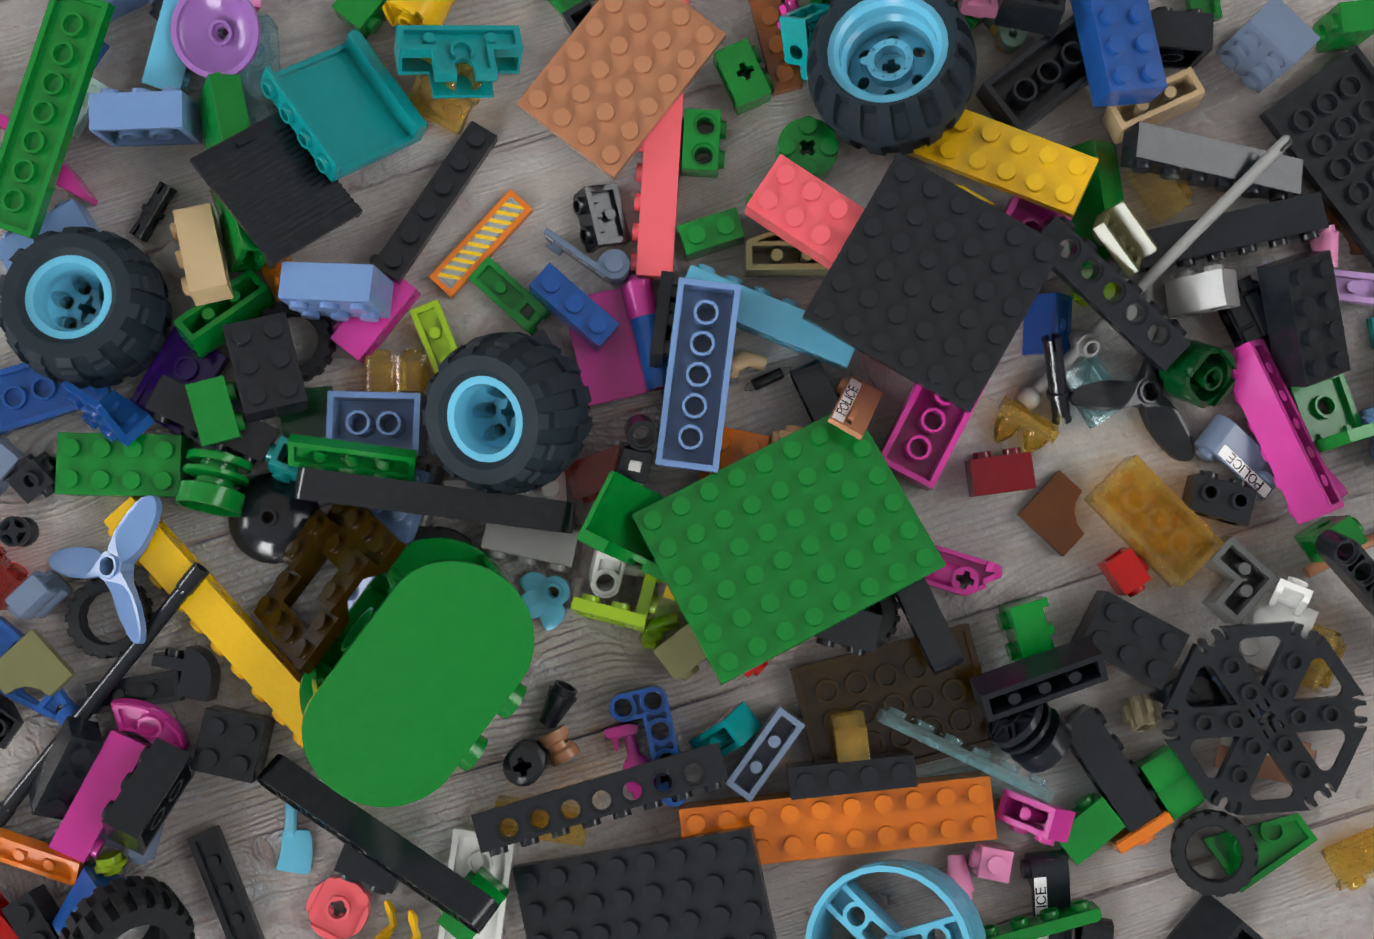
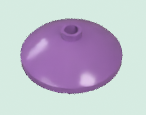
M179 0L172 15L170 29L174 49L186 67L198 75L208 77V74L216 72L232 75L239 74L252 63L258 52L261 41V25L257 11L250 0ZM225 29L228 30V37L226 39L222 36Z

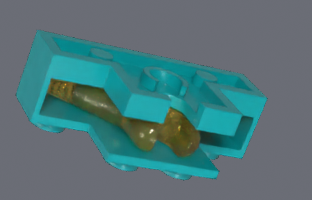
M396 25L394 54L398 75H429L433 99L494 98L492 81H497L498 74H519L524 49L519 25Z

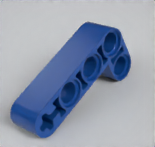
M655 684L621 691L612 697L609 704V712L615 720L627 722L643 718L652 761L657 760L663 753H671L673 755L680 753L668 697L661 686ZM654 691L659 693L662 697V703L658 707H649L645 702V695ZM623 698L629 700L632 710L628 714L618 713L615 709V702ZM657 722H663L668 726L669 732L664 737H656L651 731L652 726ZM661 772L656 775L660 791H665L670 787L668 778L670 775L668 773ZM672 796L662 799V801L670 807H678L686 799L675 802Z

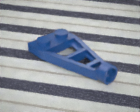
M0 616V658L25 636L3 616ZM25 687L9 695H5L0 690L1 695L46 717L55 719L61 726L66 717L72 716L79 707L78 704L69 698L63 688L54 696L45 695L41 701L27 694L24 691ZM60 705H63V707H62V708L60 709V711L58 712V711H57L58 707H59Z

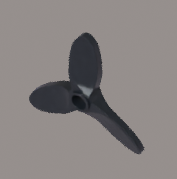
M1177 319L1168 320L1169 323L1174 321L1179 324ZM1159 329L1157 330L1156 334L1154 335L1151 341L1157 339L1159 335ZM1145 358L1134 381H1097L1081 385L1071 391L1068 401L1081 409L1112 411L1132 406L1138 408L1146 429L1156 443L1171 458L1177 461H1190L1193 458L1194 444L1190 432L1178 410L1163 395V380L1159 377V370L1155 369ZM1143 388H1145L1147 393L1146 398L1143 395Z

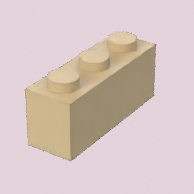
M1192 67L1167 77L1168 87L1150 103L1107 106L1101 121L1114 144L1121 143L1123 141V131L1139 121L1160 125L1197 108L1206 91Z
M211 203L172 210L175 223H170V229L174 241H179L180 250H175L179 268H184L186 277L181 278L185 296H191L196 306L233 299L218 221Z

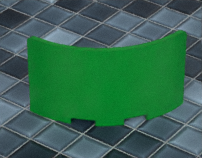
M611 470L576 539L624 563L634 566L637 561L641 563L639 570L665 582L631 518V515L665 497Z

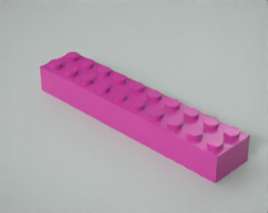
M1013 195L1009 198L1002 211L1034 230H1037L1049 216L1057 215L1059 218L1062 216V214ZM914 383L879 449L892 473L926 491L933 490L977 402L971 412L966 413Z

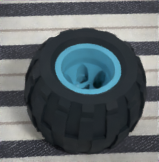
M64 227L60 233L51 230L33 237V244L26 249L19 248L9 259L12 264L6 275L1 274L0 327L6 333V341L18 358L29 365L35 373L60 385L66 380L67 383H72L79 389L87 388V386H92L96 389L119 385L123 382V378L127 376L136 377L149 367L147 362L155 353L160 354L167 341L164 337L166 327H170L172 323V306L166 300L168 298L167 293H169L168 287L160 270L151 262L150 257L128 239L109 231L102 230L99 232L91 227ZM91 286V292L84 295L85 288ZM70 300H74L73 306L67 309ZM77 321L76 328H69L72 322Z
M498 332L476 337L466 343V345H461L452 351L438 366L439 372L434 374L432 379H429L424 393L427 396V404L425 409H422L423 425L427 426L430 438L427 442L433 455L439 456L444 463L443 469L454 479L466 481L468 487L486 493L515 495L538 489L555 481L562 474V471L567 470L578 458L584 447L582 441L589 435L593 417L588 414V403H591L592 399L589 386H584L579 376L582 371L573 359L562 356L560 348L543 338L529 337L528 334L521 332ZM502 425L505 427L506 433L503 431Z

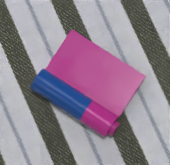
M632 275L626 278V283L622 284L621 288L587 295L619 323L617 332L599 352L595 351L568 327L577 366L582 371L580 373L581 381L584 386H589L592 402L588 403V406L665 389L669 358L663 357L662 369L649 367L657 307L651 279Z

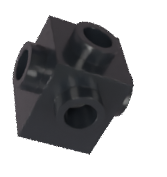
M46 451L36 457L31 453L16 464L19 470L6 480L27 504L42 495L47 498L55 492L56 458L50 456Z

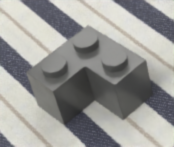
M1232 536L1218 537L1199 558L1205 566L1221 579L1202 603L1224 623L1239 624L1278 579L1272 571Z

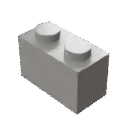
M1223 264L1204 267V272L1194 274V271L1179 272L1175 274V279L1164 281L1169 317L1186 318L1241 306L1236 270L1223 268Z

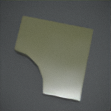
M31 629L0 658V690L5 695L12 694L23 687L40 689L48 696H54L77 675L37 629Z

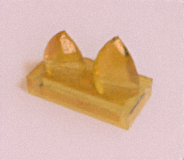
M1006 396L1003 398L994 424V439L996 443L1011 438L1022 427L1025 428L1022 438L1025 452L1037 451L1048 442L1054 443L1059 435L1058 425L1053 424L1051 421L1028 410Z

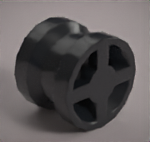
M10 516L0 523V540L7 546L27 547L32 545L39 536L37 523L29 517Z

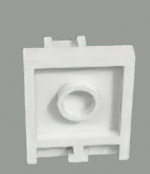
M1290 576L1287 580L1280 578L1274 592L1270 593L1267 591L1245 616L1242 624L1294 621L1304 625L1301 636L1306 638L1319 614L1318 611L1307 607L1314 591L1307 589L1309 584L1300 579ZM1276 636L1245 638L1239 643V651L1248 664L1267 671L1280 644V640Z

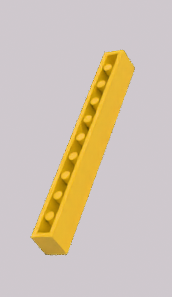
M130 496L103 521L109 527L107 532L111 538L124 515L142 497ZM161 518L148 548L135 562L138 566L143 565L150 573L148 576L150 581L159 589L163 588L169 595L194 562L203 565ZM209 572V575L196 591L185 600L178 611H184L190 617L189 623L192 628L199 634L204 633L211 641L210 647L220 657L225 656L232 664L230 666L232 672L239 679H245L253 687L251 692L256 699L262 703L266 702L272 708L271 714L274 719L283 726L286 724L294 733L292 735L294 741L304 748L302 741L303 714L299 699L302 674Z

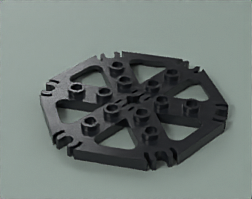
M1294 621L1219 626L1224 635L1217 629L1210 630L1215 637L1214 643L1208 645L1205 639H1197L1198 645L1204 650L1203 653L1199 650L1197 644H1192L1162 706L1164 710L1175 709L1174 713L1164 712L1161 714L1164 719L1174 720V727L1163 730V734L1169 737H1176L1164 740L1205 800L1218 806L1220 800L1226 797L1228 802L1225 810L1230 813L1249 815L1310 810L1304 800L1316 808L1318 804L1314 800V794L1320 791L1323 796L1330 798L1332 797L1331 791L1337 792L1367 729V726L1364 725L1354 726L1355 722L1362 724L1368 721L1367 717L1355 715L1357 706L1367 704L1366 701L1353 697L1365 696L1324 635H1320L1315 630H1310L1308 636L1302 638L1303 624L1295 623ZM1276 636L1280 640V644L1260 682L1240 653L1239 643L1245 638ZM1316 658L1323 659L1340 683V693L1337 696L1294 699L1310 663ZM1209 666L1233 703L1188 705L1186 696L1200 668ZM1258 708L1266 713L1270 712V715L1267 717L1270 727L1262 722L1258 723V720L1261 718ZM1341 730L1345 735V741L1333 766L1328 770H1321L1295 732ZM1234 737L1216 777H1207L1191 754V743L1197 739ZM1267 753L1292 788V793L1287 798L1254 800L1250 795V788Z

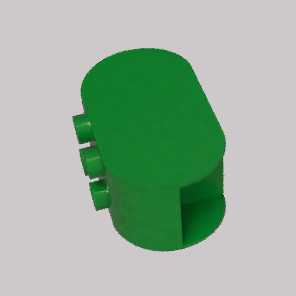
M428 537L407 543V546L386 573L374 576L348 610L349 623L310 675L306 673L302 675L299 699L303 714L302 741L306 756L321 780L336 793L348 800L367 806L394 807L409 804L430 795L447 781L457 766L464 771H469L478 762L488 742V739L481 735L496 714L503 719L510 717L524 699L527 687L520 682L529 669L534 650V628L529 610L522 597L494 560L480 549L466 542L445 537Z

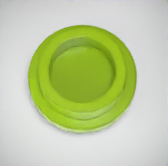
M121 850L109 851L96 857L97 865H95L94 870L95 873L103 874L104 877L113 876L123 870L122 867L128 861L126 856H122Z

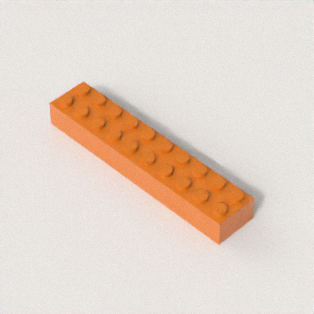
M984 771L917 778V787L791 800L788 791L756 795L751 802L744 797L686 802L679 806L681 837L753 825L761 864L997 839L991 780L990 776Z

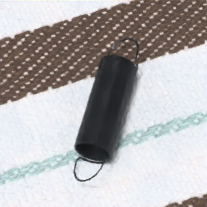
M777 368L752 379L750 383H752L755 390H758L783 379L784 374L781 368Z

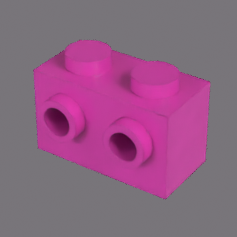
M1004 788L995 818L1010 824L1009 829L1024 835L1030 832L1035 834V840L1053 846L1054 841L1067 843L1076 812L1027 793Z

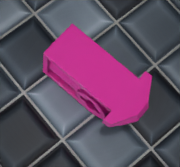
M935 545L946 566L925 577L931 587L956 595L967 596L987 588L986 583L1001 578L1002 566ZM966 572L968 573V579L972 580V584L966 585L962 589L960 588V582L956 581V576H962Z

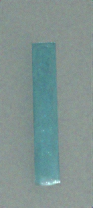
M889 706L888 711L879 707L874 718L878 722L1051 803L1055 791L1047 787L1049 781L1032 773L1029 778L1018 774L1020 767L1005 760H1002L1001 765L990 760L992 754L974 746L973 751L962 747L963 740L946 733L944 738L934 734L935 727L919 719L916 724L905 720L906 713L892 706Z

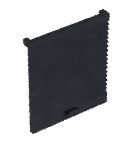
M279 112L192 157L189 161L266 257V264L270 269L351 219L359 217L363 212L338 180L331 183L326 174L318 170L313 156L308 149H304L300 145L297 134L289 124L282 120Z

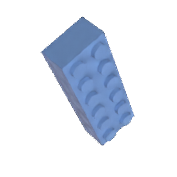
M679 277L655 461L656 467L710 474L718 473L741 285Z

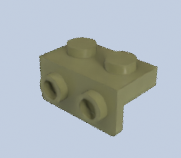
M1122 200L1097 215L1092 232L1096 242L1101 247L1105 246L1111 254L1110 259L1124 272L1127 278L1139 272L1141 260L1156 252L1157 246L1130 207Z

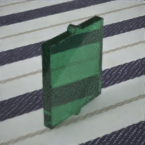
M333 386L305 388L310 409L277 416L281 419L282 436L289 438L290 434L326 437L327 391H333Z

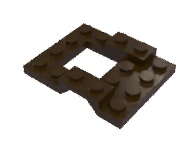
M333 503L328 514L318 508L315 514L306 521L304 528L296 539L287 546L285 553L281 557L288 565L287 568L278 575L276 582L268 593L259 600L253 613L296 667L310 675L349 623L347 600L363 579L386 573L407 545L369 508ZM327 559H329L338 571L325 584L321 594L318 596L317 599L324 607L314 616L309 626L292 605Z

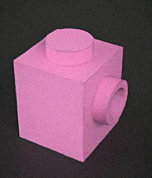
M976 841L975 847L970 852L969 867H971V871L978 878L1009 883L1014 852L1007 845L988 841Z

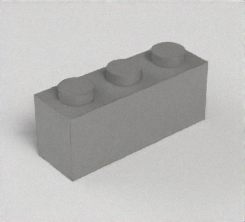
M486 523L481 548L489 549L488 556L506 559V554L517 555V562L536 565V560L548 562L547 568L565 572L566 566L574 567L579 540L576 538L580 531L573 530L572 534Z

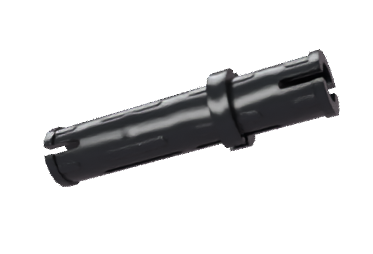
M1050 333L1051 339H1049L1048 334L1041 337L1049 388L1046 391V397L1050 400L1052 423L1063 425L1062 418L1065 419V424L1072 421L1068 401L1071 389L1067 386L1061 342L1062 336L1058 333Z

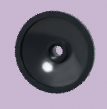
M265 473L250 479L248 486L241 487L238 490L245 495V501L241 517H228L229 529L234 542L247 556L263 563H285L281 557L285 553L287 546L296 539L304 528L306 521L315 514L318 508L320 509L318 501L295 499V481L290 480L289 483H284L273 478V473ZM268 512H271L274 516L271 523L265 521V515Z

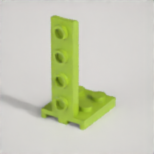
M647 573L645 574L635 612L630 611V605L612 601L611 606L601 604L599 597L582 593L581 598L574 596L570 609L576 615L644 633L648 613L655 614L659 599L658 595H654L656 583L663 584V581Z

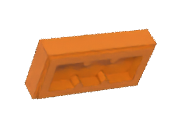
M1159 807L1161 810L1160 814L1132 833L1125 829L1121 830L1109 840V843L1114 850L1124 854L1136 845L1142 846L1151 842L1155 838V833L1173 823L1174 820L1168 811Z

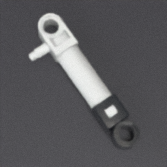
M636 414L631 416L624 426V433L628 442L622 441L620 443L614 471L643 486V484H647L654 456L651 448L655 446L658 440V431L648 416ZM645 426L649 428V433L645 438L637 439L633 436V432L637 427ZM594 549L588 578L592 592L596 596L610 598L619 592L624 574L645 577L646 573L639 570L640 565L638 564L633 566L629 563H624ZM603 574L612 576L611 581L606 584L598 583L597 579Z

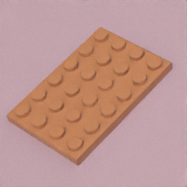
M598 0L519 99L517 105L615 180L726 39V33L682 0Z

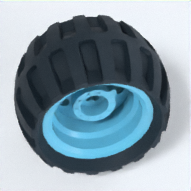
M833 0L826 15L822 14L816 24L807 55V79L810 94L818 113L826 125L849 145L857 149L864 147L871 154L886 156V153L897 152L902 155L913 153L914 149L924 145L930 146L941 139L943 132L946 129L950 130L962 116L965 105L971 98L977 72V54L971 29L964 15L957 9L952 0ZM923 50L925 52V55L923 57H918L920 52Z

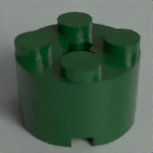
M1187 339L1191 343L1190 346L1166 371L1159 370V377L1163 380L1164 387L1170 396L1200 408H1206L1207 406L1215 407L1229 396L1234 387L1235 379H1232L1233 369L1237 370L1236 360L1225 349L1197 340Z

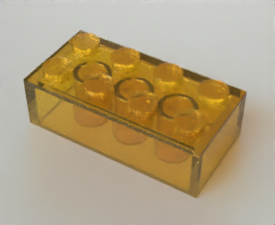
M1138 455L1125 457L1083 499L1146 561L1151 569L1169 587H1182L1225 544Z

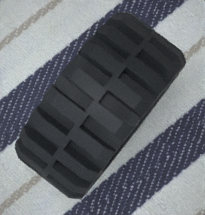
M140 875L127 876V880L124 881L121 878L109 881L110 885L106 887L100 885L92 890L94 894L87 899L83 897L76 905L78 909L75 912H70L65 921L67 927L62 928L59 939H117L130 929L150 925L142 939H195V933L193 932L195 926L188 910L170 886L150 876H144L142 880Z

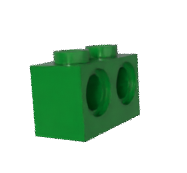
M685 108L681 176L717 178L718 169H724L725 151L719 150L720 139H726L727 121H721V110ZM706 123L712 126L713 131L709 134H701L697 127ZM700 153H706L710 155L712 160L707 164H700L696 161L695 157Z

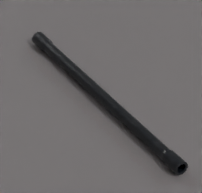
M197 562L190 566L177 582L175 589L146 623L147 634L145 643L135 644L131 642L71 717L85 720L91 718L185 600L196 591L209 575L207 568ZM58 733L5 799L0 802L1 828L7 824L15 814L18 806L29 794V790Z

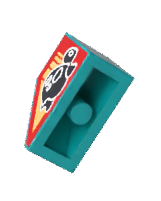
M743 701L726 711L689 741V744L694 749L718 742L722 757L744 745L763 725Z

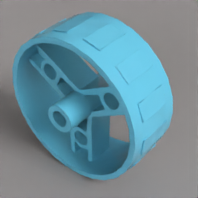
M888 859L863 865L844 874L828 887L814 906L807 924L805 939H831L834 917L856 939H878L871 931L873 924H877L888 934L880 939H936V928L945 933L946 939H986V933L975 905L968 894L951 877L933 866L918 861ZM869 873H898L916 879L933 890L946 903L952 914L911 927H901L856 882ZM857 907L861 908L865 913L864 922L859 920L856 915Z

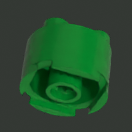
M804 116L792 121L782 130L777 142L775 160L782 154L823 181L833 168L839 144L833 130L826 123L812 116ZM809 149L811 151V155L809 153H806L803 156L801 154V150Z

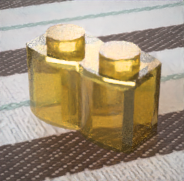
M375 350L373 355L365 356V392H402L425 395L424 393L430 379V364L428 356L422 355V350H404L403 355H391L389 350Z

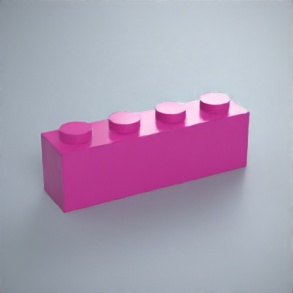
M118 729L111 730L48 847L83 863L90 860L92 856L96 858L106 842V840L102 839L105 833V828L101 822L103 820L101 817L102 812L110 800L115 801L122 791L120 789L122 781L129 772L134 773L140 764L138 761L140 754L149 743L126 732L118 731Z

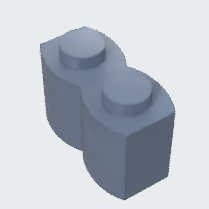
M34 571L5 598V602L8 604V611L17 619L45 618L73 591V588L57 572L47 571L43 573Z

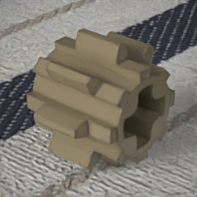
M1144 693L1133 695L1124 700L1123 711L1120 712L1124 726L1130 725L1131 731L1136 733L1148 732L1159 727V716H1161L1162 712L1158 701H1152L1151 696Z

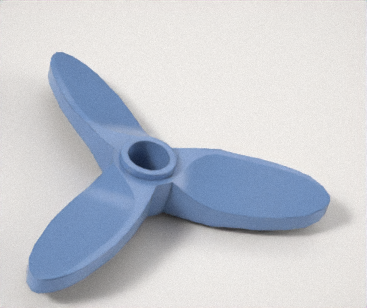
M152 495L140 498L128 510L115 529L107 551L98 548L73 547L58 550L49 558V565L59 574L72 578H101L104 580L112 594L120 621L128 637L135 644L145 643L147 629L143 607L134 583V563L148 548L162 513L160 498Z

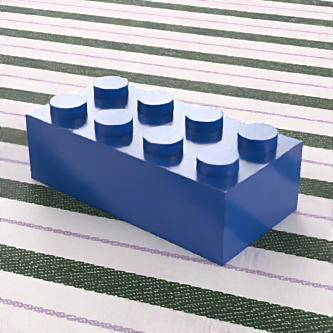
M1070 0L1093 107L1150 103L1168 87L1148 0Z

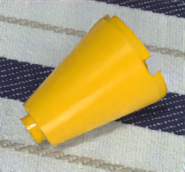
M387 0L382 8L384 15L393 27L397 24L443 25L455 0Z

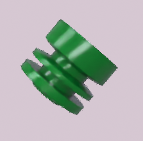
M189 449L186 459L193 464H185L183 472L196 479L179 482L175 503L185 508L211 515L241 517L245 495L233 489V487L249 485V478L244 475L252 473L253 464L225 451Z

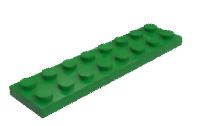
M49 0L0 146L1 229L31 239L40 233L115 6L109 2L102 0Z

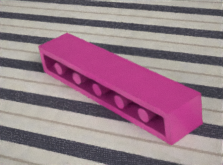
M1264 339L1249 341L1229 351L1234 356L1237 370L1233 369L1232 379H1235L1233 387L1234 399L1242 407L1247 417V426L1251 433L1256 436L1261 446V455L1269 463L1274 473V482L1278 489L1283 492L1288 502L1287 508L1290 515L1300 525L1344 507L1345 505Z

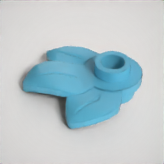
M540 572L525 574L519 579L521 587L526 591L521 597L529 610L531 619L540 617L545 630L550 631L557 627L565 617L564 603L570 597V585L565 578L558 575L547 577ZM552 586L558 589V596L551 594L550 588Z

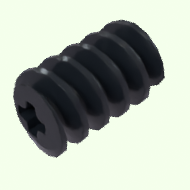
M524 739L516 743L507 753L503 762V772L506 778L517 786H529L535 783L547 764L546 749L542 748L539 741L533 739ZM522 757H523V759H524L525 762H530V763H531V765H530L529 767H527V764H526V763H521V762H520V760L522 759Z

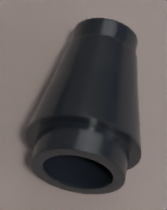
M556 680L554 685H550L539 721L543 725L555 729L557 724L577 701L575 697L578 692L577 689L561 680Z

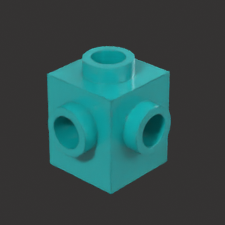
M280 435L277 444L272 443L266 454L265 460L268 461V471L273 473V478L281 482L289 483L290 480L296 482L298 467L288 466V464L283 463L288 459L289 438Z

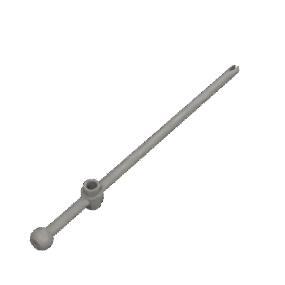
M1283 135L1136 282L1143 292L1291 145L1292 139H1290L1289 135ZM1100 318L1088 331L1074 330L1070 333L1068 341L1071 348L1063 355L1065 370L1079 356L1094 357L1100 350V343L1097 338L1110 326L1105 320ZM1047 373L1032 387H1024L1019 391L1017 400L1026 409L1033 410L1041 403V394L1048 388Z

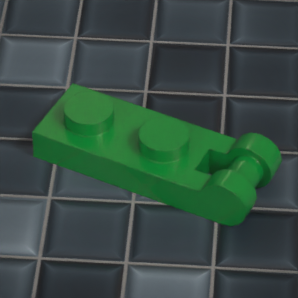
M489 256L468 278L471 283L530 335H533L538 330L536 326L543 319L547 320L552 314ZM529 305L534 309V312L526 319L521 312Z

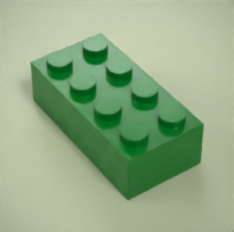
M58 432L55 494L111 497H144L152 495L159 498H175L179 482L182 480H192V476L183 472V466L188 463L193 464L186 459V455L189 449H193L194 440L184 435L141 434L126 447L118 440L114 442L109 441L102 433Z

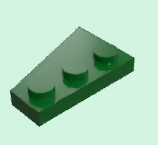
M1292 813L1247 825L1255 839L1259 856L1256 873L1251 878L1250 883L1246 887L1241 888L1239 892L1245 891L1318 840L1299 813ZM1229 831L1200 838L1227 876L1231 875L1239 867L1242 858L1241 847L1237 839Z

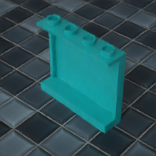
M358 28L347 33L343 44L282 70L273 72L269 65L264 67L260 83L262 92L268 99L274 102L279 109L282 120L292 127L297 134L300 145L304 149H308L315 159L318 170L326 174L331 183L421 141L428 126Z

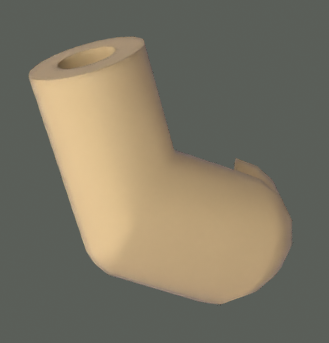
M741 350L732 357L730 378H737L739 372L747 367L764 371L768 357Z

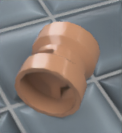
M565 724L538 740L543 749L549 750V760L553 767L564 763L580 752L576 743L568 739L570 732Z

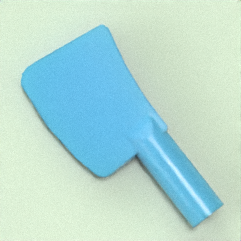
M285 803L282 846L276 869L284 872L308 874L311 871L313 859L312 834L309 829H297L298 811Z

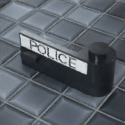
M1064 849L1025 853L1024 859L1020 860V871L1022 878L1028 879L1031 886L1032 915H1040L1039 912L1045 908L1057 907L1059 910L1070 907L1069 864ZM1072 929L1037 939H1072Z

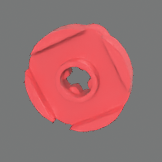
M338 875L330 876L318 884L308 898L306 909L312 922L310 924L319 936L325 939H343L354 936L364 927L369 919L371 894L359 881L358 883H352ZM341 900L344 902V907L347 908L346 913L341 912L339 915H335V908L331 904Z

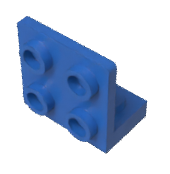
M66 380L61 383L68 392L65 396L66 400L77 410L81 409L84 412L81 418L94 430L99 427V431L111 442L118 440L128 447L155 422L149 413L115 390L98 402L72 383H67Z

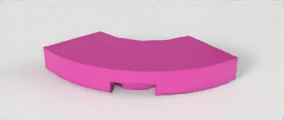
M131 698L113 699L111 702L118 731L136 733L147 739L151 744L158 737L182 750L189 748L190 742L182 726L162 708L146 701Z

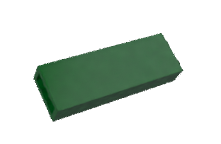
M220 72L208 74L197 102L206 150L250 127L240 74H221ZM215 195L229 272H245L249 268L252 271H260L267 260L266 257Z

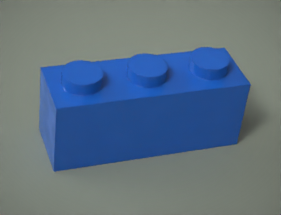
M550 262L529 284V293L595 351L599 352L617 332L619 323Z

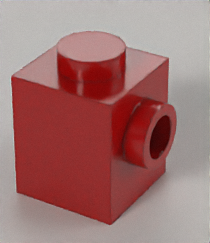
M1121 548L1097 564L1116 595L1126 596L1128 594L1129 597L1135 596L1145 589L1143 584L1151 580L1147 573L1149 567L1146 561L1140 555L1136 556L1132 548Z

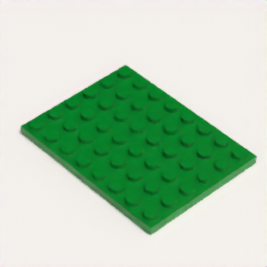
M829 414L718 470V473H713L631 515L721 686L946 566L867 429L862 439L859 440L827 422L831 415Z

